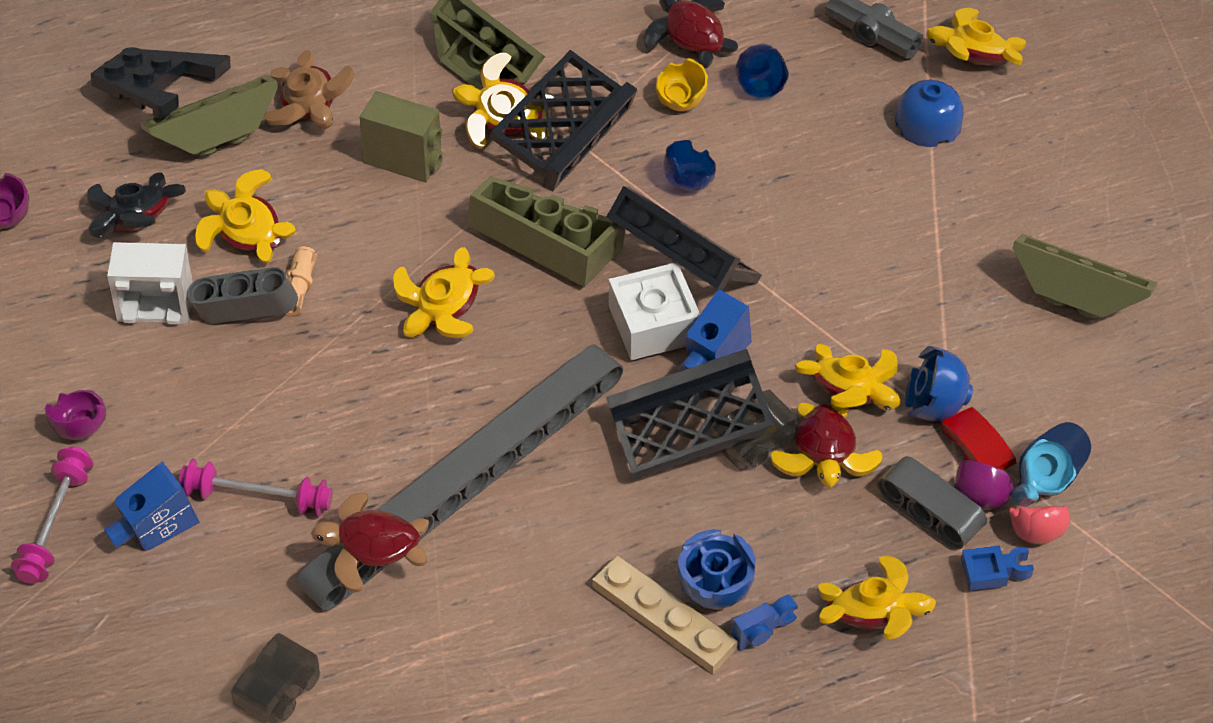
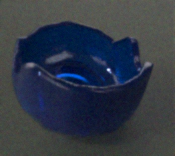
M765 43L752 45L742 52L735 67L738 82L744 92L757 99L771 98L783 90L789 77V71L782 54L777 48H773L772 45Z
M682 140L675 141L666 147L663 169L668 182L682 190L698 191L707 187L715 179L716 163L709 156L707 149L703 152H698L693 148L692 141Z

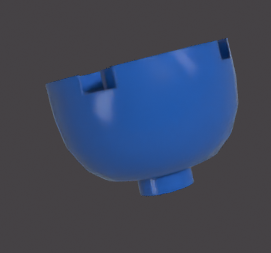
M921 80L909 86L900 96L895 116L896 127L898 125L901 128V135L906 140L919 146L937 147L938 142L947 139L948 143H950L961 133L964 106L959 94L952 86L938 80Z
M927 346L918 356V358L924 359L920 369L913 367L906 388L905 405L909 408L913 406V411L908 413L909 416L921 420L939 422L951 418L960 411L963 405L966 406L970 402L973 386L969 384L970 378L966 365L957 355L938 347Z
M715 529L699 532L685 542L679 555L677 574L682 590L694 603L705 608L723 609L731 607L745 598L752 587L756 558L751 546L742 537L734 533L733 537L722 535L721 530Z

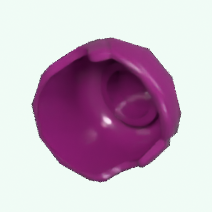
M5 173L0 179V229L17 225L28 213L30 199L27 188L22 179L10 173Z
M77 390L69 394L60 393L54 407L51 404H46L45 413L51 428L64 439L80 441L90 437L100 428L106 418V407L103 399L92 390Z
M966 460L959 463L954 487L974 501L982 510H991L1002 507L1008 502L1012 493L1013 483L1010 482L1009 484L1010 476L1005 471L981 462Z

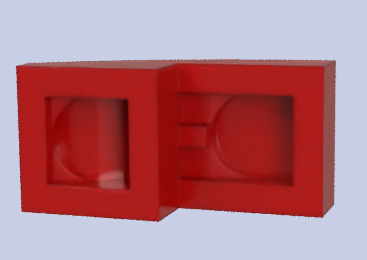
M970 407L949 419L941 421L942 432L963 449L964 461L981 462L1000 470L1017 464L1016 457L1007 443L975 408Z

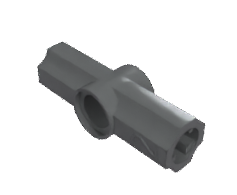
M829 0L825 6V15L851 28L856 39L866 46H873L878 43L911 60L922 44L923 34L895 20L893 12L884 4L875 3L869 6L860 0Z

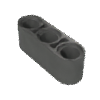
M278 267L202 277L192 282L187 291V298L203 322L207 324L281 315L291 311L298 302L296 290L283 269Z
M905 456L901 458L877 482L880 493L888 502L954 549H962L987 523V517L980 506L912 457Z

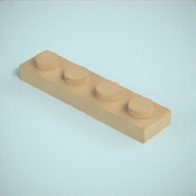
M618 555L592 579V588L712 675L737 650L738 640Z

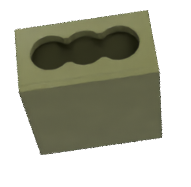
M375 91L359 117L364 164L427 183L433 171H438L443 161V152L441 150L442 129L440 128L439 110Z

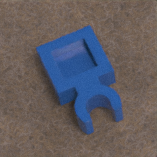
M1000 545L962 550L961 562L969 591L1007 586L1009 576L1018 580L1031 578L1034 570L1033 565L1022 566L1017 563L1018 561L1027 560L1028 548L1017 547L1011 550L1009 554L1002 555Z
M790 594L779 598L772 606H769L766 602L733 619L732 637L738 640L737 648L739 651L750 646L762 645L773 635L774 628L788 625L796 620L797 616L793 611L798 608V605Z

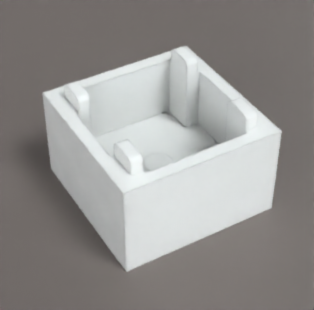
M113 242L107 277L117 322L189 323L192 304L187 298V291L193 281L186 244Z
M678 263L609 279V309L630 360L686 347V334L700 313Z

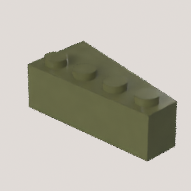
M492 176L470 195L469 227L583 287L623 249L626 229L609 218L599 215L597 208L584 205L583 209L564 204V198L551 195V197L533 195V189Z

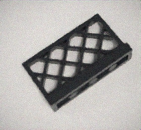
M569 50L491 131L489 138L543 176L542 184L553 192L631 108L637 88L628 82L623 86L619 85L572 50ZM570 63L581 71L582 78H566L564 69ZM584 86L586 97L570 98L568 87ZM591 86H602L611 93L607 97H593ZM561 87L563 98H546L545 88ZM588 106L590 115L588 118H573L571 107ZM541 107L543 119H526L525 109ZM548 107H565L567 118L550 119ZM545 127L547 139L530 140L528 128ZM552 127H569L570 137L568 139H554ZM507 128H522L523 140H511L503 132ZM532 148H549L550 158L543 163L533 156Z
M622 187L606 216L716 289L723 290L729 279L757 284L762 274L740 261L739 257L630 187Z
M747 349L606 397L634 480L777 431ZM749 383L753 387L746 399L731 394L734 388ZM714 397L718 399L710 412L696 407L698 401L705 398ZM726 402L741 407L733 420L718 415ZM674 409L682 411L675 424L660 419L665 412ZM749 410L763 415L765 422L753 426L742 423ZM690 414L705 419L698 432L683 427ZM639 421L647 423L640 436L626 432L624 426ZM713 422L728 427L724 436L715 439L706 436ZM655 426L670 431L662 445L648 440ZM678 435L693 440L688 448L681 451L670 447ZM642 447L657 452L652 461L637 465L635 458Z

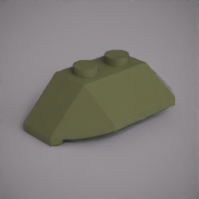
M439 0L430 12L432 22L434 23L439 61L479 90L483 87L481 81L483 64L498 53H507L511 56L510 62L500 73V79L514 80L522 85L526 84L545 58L542 53L471 0Z
M264 75L178 108L164 119L154 117L140 122V125L150 135L189 153L197 154L198 156L207 155L217 150L216 146L228 141L230 144L244 141L249 137V133L258 130L278 88V84L275 79Z
M1023 233L1014 241L1012 247L1035 293L1044 296L1043 299L1050 304L1057 306L1067 304L1078 308L1077 312L1085 317L1097 318L1099 316L1104 318L1145 300L1151 296L1158 282L1142 278Z

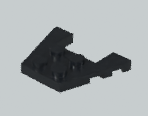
M129 47L123 49L122 52L106 61L91 73V86L118 99H122L123 95L133 99V106L141 110L146 109L145 106L153 109V116L164 119L179 107L178 94L161 91L164 87L183 73L216 80L231 68L230 56Z

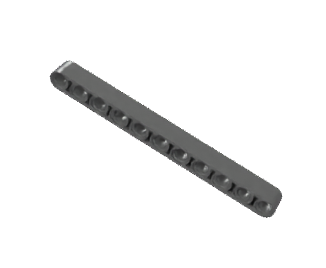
M597 345L588 346L378 510L397 515L407 522L417 518L427 519L429 522L425 534L420 536L421 540L611 390L620 380L624 370L623 366ZM342 546L329 547L307 564L296 580L297 587L324 611L332 610L354 593L342 586L334 570L335 561L343 549ZM359 562L357 570L363 585L388 565L369 566Z

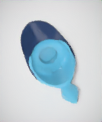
M1064 422L1054 426L1035 439L1020 456V482L1011 493L1013 503L1017 506L1027 507L1037 501L1039 496H1054L1066 490L1075 480L1090 456L1091 441L1086 431L1073 422Z

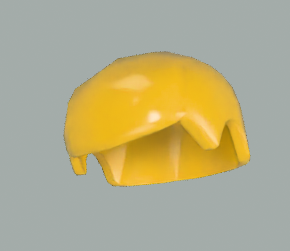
M687 58L681 64L670 62L663 69V72L658 75L655 92L663 106L679 112L694 109L705 98L708 75L704 67L693 59Z

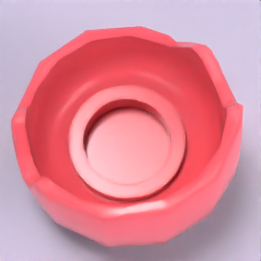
M1066 505L1063 507L1009 508L1015 534L1018 538L1030 544H1047L1063 536L1070 524L1071 517Z

